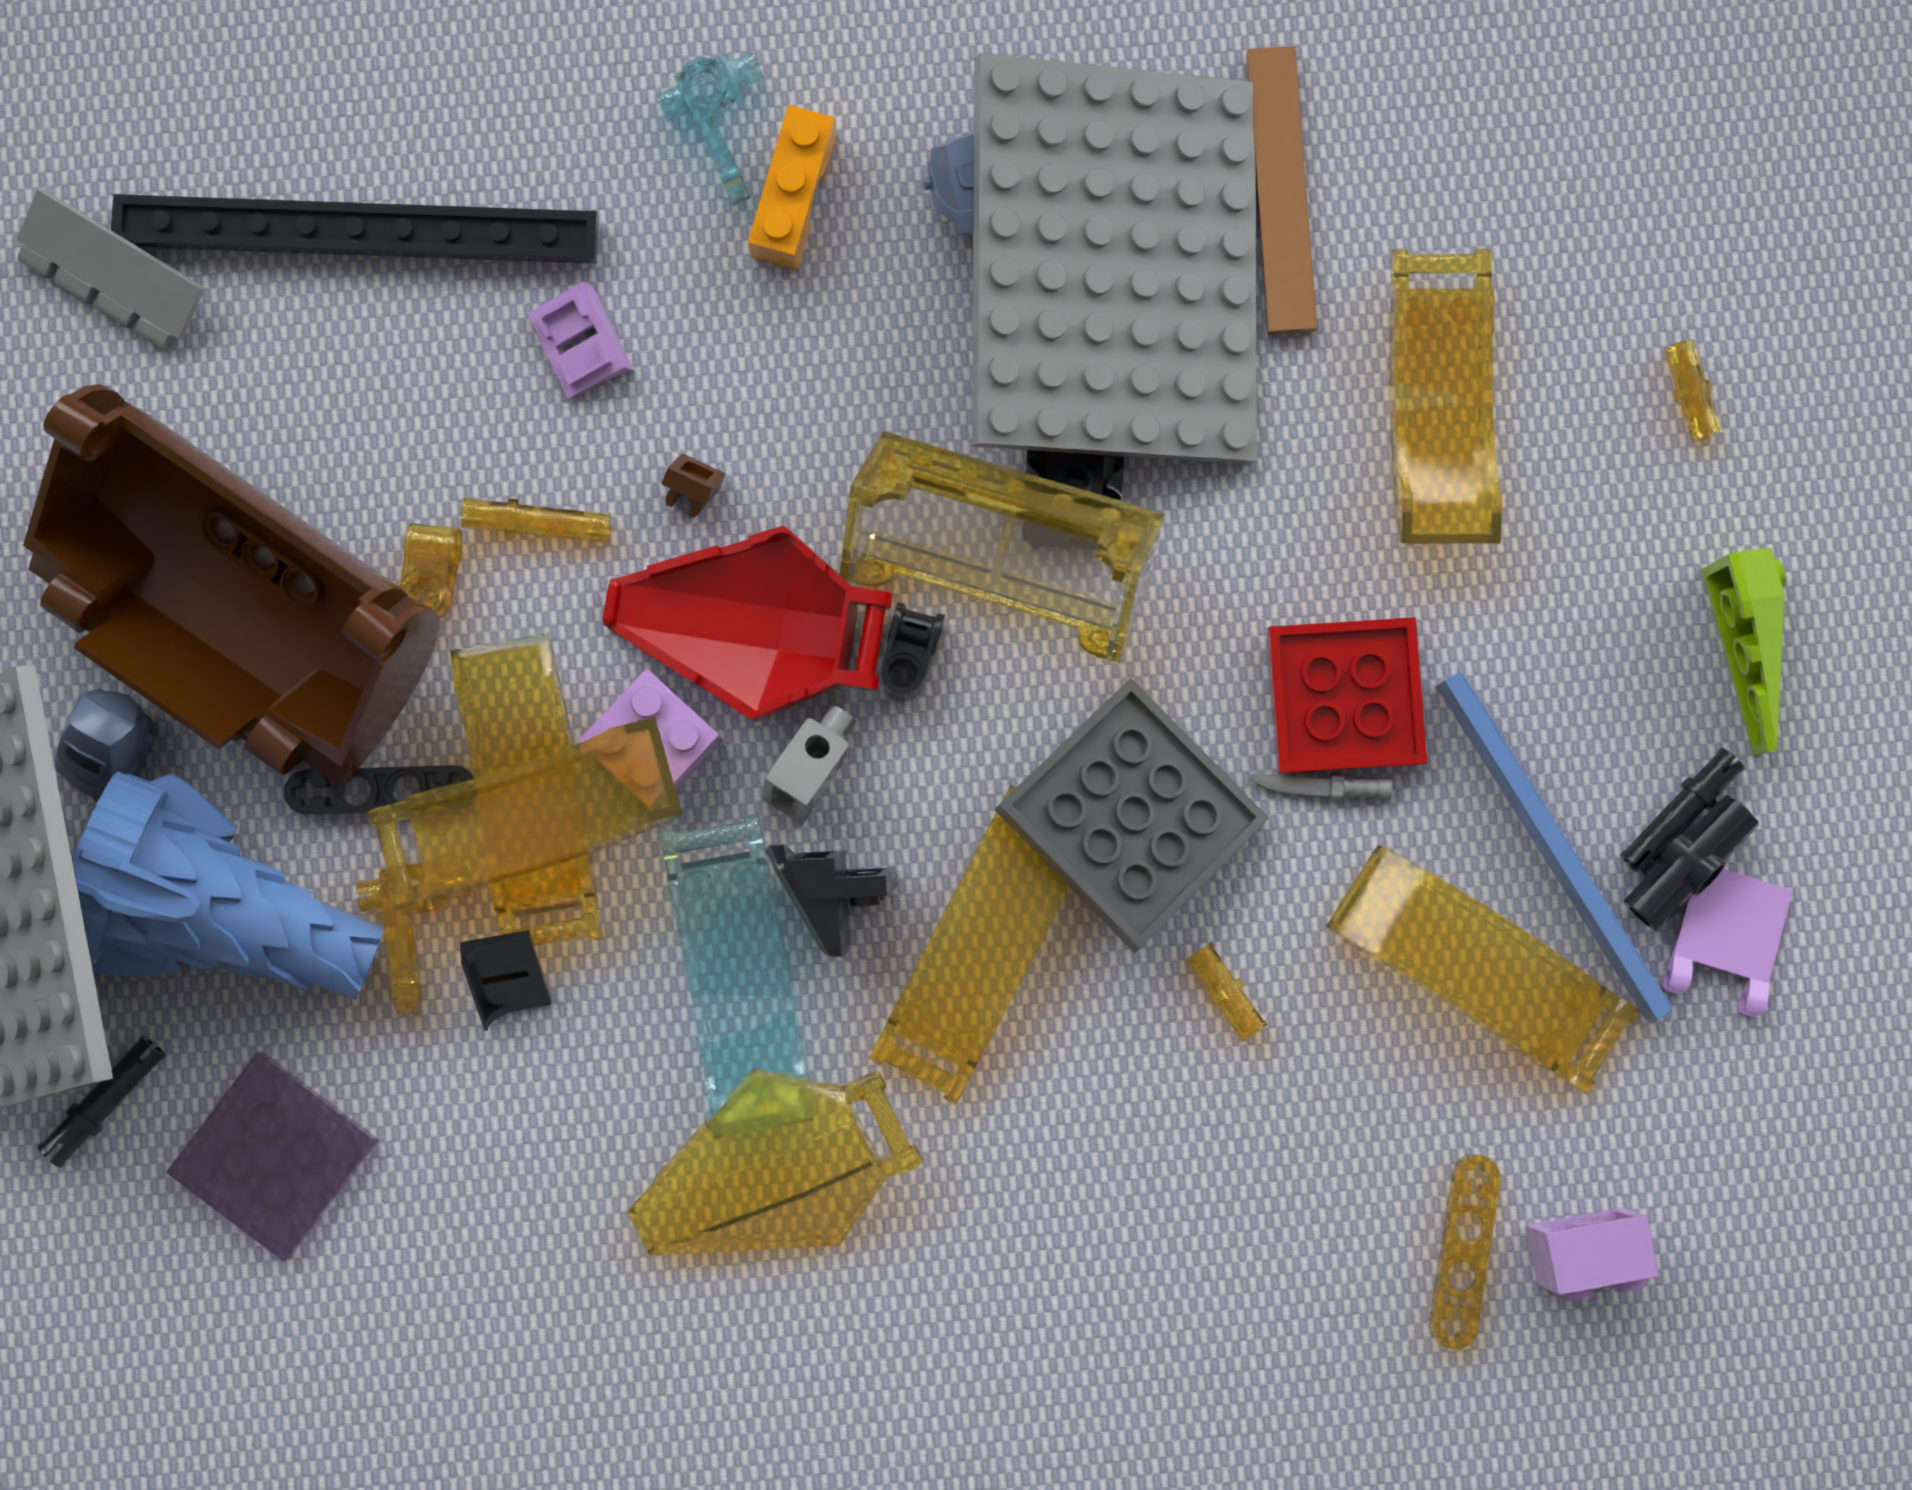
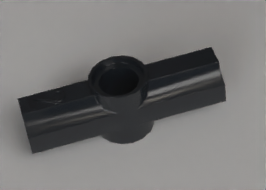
M1726 794L1691 832L1687 830L1682 832L1670 843L1657 861L1659 865L1627 896L1624 904L1640 921L1657 932L1692 894L1695 896L1699 895L1717 878L1725 867L1726 863L1724 861L1759 826V821L1738 800Z

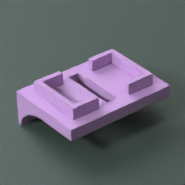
M582 281L527 313L569 400H573L612 377L634 371L593 285ZM595 327L597 334L566 352H561L559 347Z

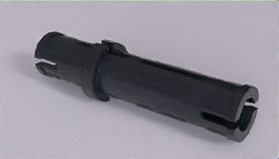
M1721 747L1717 754L1694 778L1687 777L1681 783L1683 790L1632 844L1619 854L1626 863L1630 861L1631 864L1629 866L1644 876L1675 838L1684 832L1705 809H1713L1717 804L1715 798L1745 769L1744 765L1739 760L1734 763L1733 760L1736 757Z
M141 1035L136 1044L111 1070L113 1079L100 1082L80 1104L73 1103L66 1110L68 1117L37 1146L39 1152L46 1158L59 1143H62L63 1147L50 1160L52 1164L62 1168L65 1162L90 1135L96 1137L103 1129L101 1123L116 1109L138 1083L166 1057L165 1052L157 1046L144 1060H141V1055L154 1043L148 1037Z

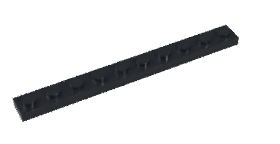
M113 194L111 231L141 248L597 264L599 215L597 211Z

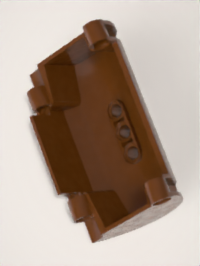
M100 384L89 385L71 394L64 395L50 409L43 424V431L53 437L54 441L23 543L24 547L33 552L28 569L49 583L41 597L40 606L76 632L82 633L86 630L90 632L75 642V650L218 750L230 740L236 742L243 739L246 741L245 750L283 776L304 761L332 782L342 787L377 747L411 697L434 650L440 628L439 616L434 610L418 603L402 588L141 408H136L126 402L111 387Z

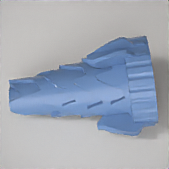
M119 771L112 776L96 804L72 858L93 972L113 976L178 974L182 963L208 972H214L215 968L219 967L249 978L269 977L305 991L309 990L310 985H314L338 995L357 1000L379 948L384 927L368 919L319 902L311 897L312 891L284 880L285 875L279 870L239 855L241 848L230 843L237 825L227 819L213 803L181 778L168 774L149 782Z

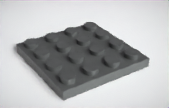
M1132 678L994 809L1134 953L1141 949L1269 819Z

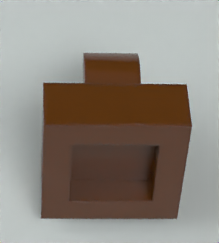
M682 453L667 468L661 484L670 489L666 495V505L672 507L678 501L680 494L685 495L692 500L689 516L696 517L704 509L705 505L720 491L726 473Z

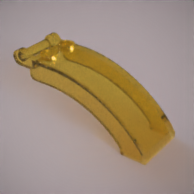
M1392 249L1390 260L1389 407L1393 488L1400 543L1501 544L1502 494L1500 493L1493 418L1494 290L1491 289V249H1475L1473 254H1409L1408 249ZM1473 273L1474 277L1473 288H1409V274Z
M549 634L450 650L455 696L458 700L477 788L487 853L492 903L497 913L499 935L530 930L534 946L586 937L588 942L603 939V927L599 913L580 775L565 698ZM581 906L582 918L520 929L516 927L515 917Z
M653 717L609 728L602 734L582 743L516 767L406 797L405 801L374 808L367 812L370 827L377 830L392 892L388 893L391 909H401L426 900L517 877L592 853L682 816V811L656 718ZM406 819L411 820L427 881L415 885L411 884L396 826L397 822Z
M1010 786L1004 799L1016 788L1015 786ZM997 812L868 1058L879 1065L886 1062L945 1093L943 1098L954 1104H957L1070 888ZM899 1034L957 1064L959 1068L955 1075L893 1044L897 1035Z
M1378 844L1326 925L1327 929L1360 952L1372 957L1428 991L1498 1037L1536 1065L1550 1071L1585 1095H1589L1595 1086L1594 1076L1627 1023L1633 1024L1641 1012L1638 1008L1614 994L1569 960L1506 918L1427 870ZM1602 1009H1607L1610 1012L1609 1016L1575 1069L1569 1062Z

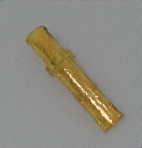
M466 496L463 499L461 516L464 517L461 519V527L466 529L476 528L503 531L505 537L514 538L517 533L602 542L603 544L609 543L611 524L609 522L611 523L612 517L611 513L608 512L598 513L520 504V500L516 498H508L507 502L473 499Z

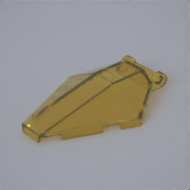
M753 1068L727 1096V1101L708 1122L705 1121L658 1172L654 1182L628 1208L627 1214L649 1256L840 1246L886 1179L896 1174L907 1173L917 1168L923 1162V1158L916 1145H910L884 1093L887 1086L880 1072L869 1073L845 1085L812 1082L806 1078ZM866 1100L892 1152L891 1154L879 1158L853 1103Z

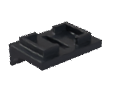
M530 930L460 942L461 965L484 1031H488L490 1024L504 1014L551 1005V996Z

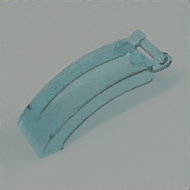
M759 814L744 816V821L687 832L677 833L675 829L660 831V843L667 871L668 890L688 977L702 1058L706 1098L716 1139L814 1121L794 988ZM744 841L748 842V852L682 863L680 853Z

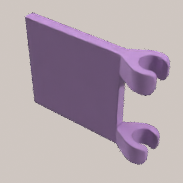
M1723 869L1702 893L1697 896L1692 894L1685 902L1672 956L1663 976L1662 989L1674 994L1687 991L1692 979L1693 963L1747 979L1738 1001L1737 1010L1740 1014L1749 1017L1763 1015L1768 1004L1769 983L1793 890Z

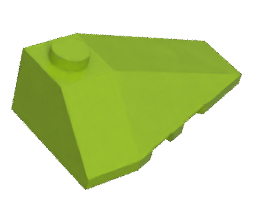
M1772 548L1727 554L1701 570L1752 754L1757 756L1777 750L1785 597L1783 587L1786 585V575L1781 561L1778 558L1774 559Z

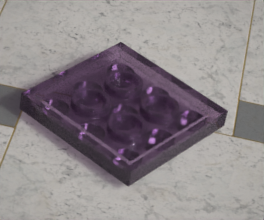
M259 1051L256 1052L166 1173L280 1260L286 1262L292 1257L379 1139L264 1052Z

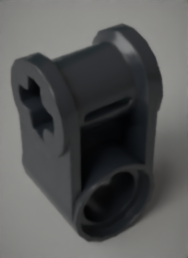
M897 603L887 638V649L881 666V683L889 697L897 701H908L921 693L932 656L936 653L945 614L937 613L934 617L906 609V604ZM898 665H908L916 671L917 678L910 686L899 687L893 684L889 678L891 670Z

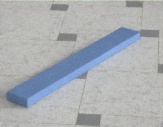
M1458 672L1437 685L1436 687L1645 1020H1659L1672 1012L1671 1008L1673 1007L1463 673L1460 674Z

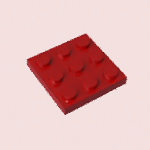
M1416 617L1269 626L1267 628L1278 774L1427 764Z

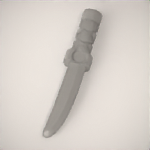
M1256 772L1251 774V780L1257 785L1290 794L1327 796L1330 800L1342 801L1343 796L1353 798L1355 796H1358V798L1372 797L1376 799L1377 797L1378 799H1391L1392 780L1345 779L1343 774L1331 773L1330 779L1279 776Z

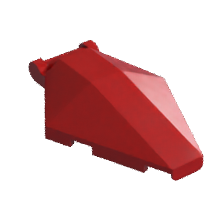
M784 525L750 535L748 540L724 547L716 545L648 565L646 570L615 579L611 578L609 581L603 612L604 626L755 722L839 686L865 691H877L879 676L875 675L885 611L886 609H891L893 594L882 590L853 587ZM857 605L866 606L857 666L856 671H851L847 669L850 664L857 622Z

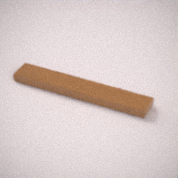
M1295 46L1247 49V80L1253 82L1256 198L1267 335L1315 332L1317 320Z

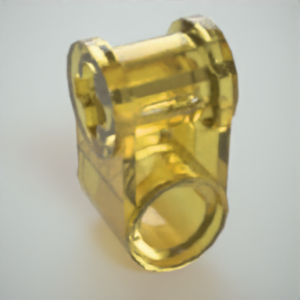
M410 523L404 539V562L399 587L421 605L428 606L434 610L440 619L448 613L453 603L456 573L462 555V531L459 528ZM428 586H430L435 591L434 596H427L423 604L417 599L418 593H426Z

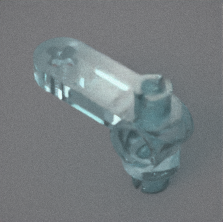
M752 51L732 61L727 53L712 59L706 57L693 59L683 67L681 73L673 76L676 86L663 92H657L655 96L661 110L664 112L667 123L689 113L731 205L736 206L749 200L750 195L715 118L724 114L729 105L746 98L743 88L758 81H764V76L759 64L756 63V57ZM711 81L717 85L716 91L709 96L701 97L693 93L696 85L701 82Z

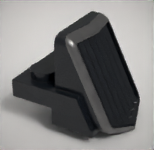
M784 844L769 845L766 849L778 878L819 949L830 957H843L850 950L848 898H850V906L879 905L880 900H884L885 896L897 887L896 867L847 869L846 850L798 852L795 854Z

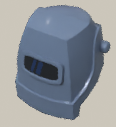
M101 688L88 691L86 694L83 693L79 696L78 703L73 708L65 724L55 756L56 771L77 789L97 799H100L108 782H110L112 776L117 771L137 776L143 768L151 744L157 739V734L152 732L150 716L143 713L141 706L130 695L116 691H104Z

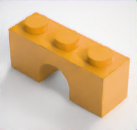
M792 105L787 106L748 239L752 258L798 270L811 227L810 215L816 189L820 179H825L837 138L835 117Z

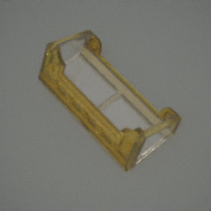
M882 431L850 485L839 574L845 580L867 588L885 585L892 580L895 574L1080 629L1078 642L1082 649L1096 658L1120 663L1133 633L1165 514Z

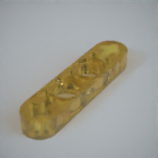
M1468 1154L1461 1157L1455 1163L1452 1170L1429 1317V1329L1433 1338L1444 1347L1450 1349H1462L1469 1346L1478 1332L1501 1182L1497 1164L1490 1158L1479 1154ZM1476 1163H1481V1171L1488 1174L1487 1183L1478 1184L1475 1197L1480 1200L1486 1199L1484 1209L1471 1203L1458 1204L1460 1194L1469 1198L1471 1196L1472 1184L1464 1180L1465 1170H1474ZM1465 1212L1476 1213L1482 1222L1480 1234L1472 1240L1461 1239L1455 1230L1457 1218ZM1457 1262L1469 1263L1474 1271L1472 1284L1463 1290L1454 1289L1448 1281L1449 1268ZM1446 1293L1457 1299H1471L1470 1307L1468 1308L1459 1304L1458 1319L1466 1323L1464 1331H1456L1454 1339H1449L1448 1331L1441 1328L1442 1320H1450L1453 1314L1454 1304L1443 1302Z

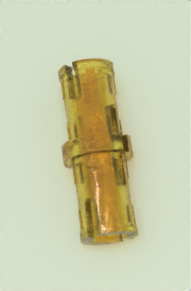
M1695 340L1681 341L1664 348L1663 350L1670 365L1676 387L1673 395L1675 401H1680L1688 423L1691 441L1707 439L1722 433V427L1720 426L1710 391L1713 390V385L1710 379L1706 380Z
M1212 942L1185 960L1211 995L1207 999L1211 1006L1217 1005L1241 1042L1268 1025L1242 990V987L1245 986L1240 977L1238 979L1233 977L1214 949Z

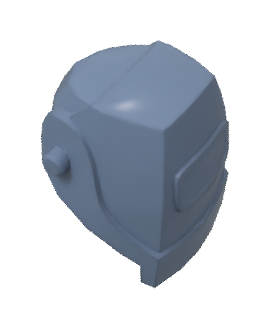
M974 133L947 140L932 148L930 161L927 162L929 177L922 180L924 190L931 189L934 207L938 213L954 221L958 234L973 233Z

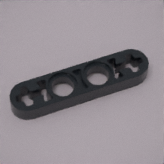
M456 765L357 768L356 772L342 787L334 783L333 794L337 804L335 807H329L332 797L328 796L313 797L311 799V806L306 807L305 800L297 798L296 791L305 787L307 779H310L312 786L318 788H331L329 779L317 770H302L289 777L285 783L284 797L291 809L306 815L456 811L466 809L474 803L478 796L479 785L477 778L471 771ZM427 774H435L432 782L434 784H449L452 781V775L458 774L461 782L468 783V792L460 793L459 801L452 802V796L448 793H433L435 803L427 804L430 794ZM403 776H413L420 786L419 795L411 803H401L394 796V785ZM356 777L366 779L371 789L367 801L360 805L349 803L344 793L347 783Z

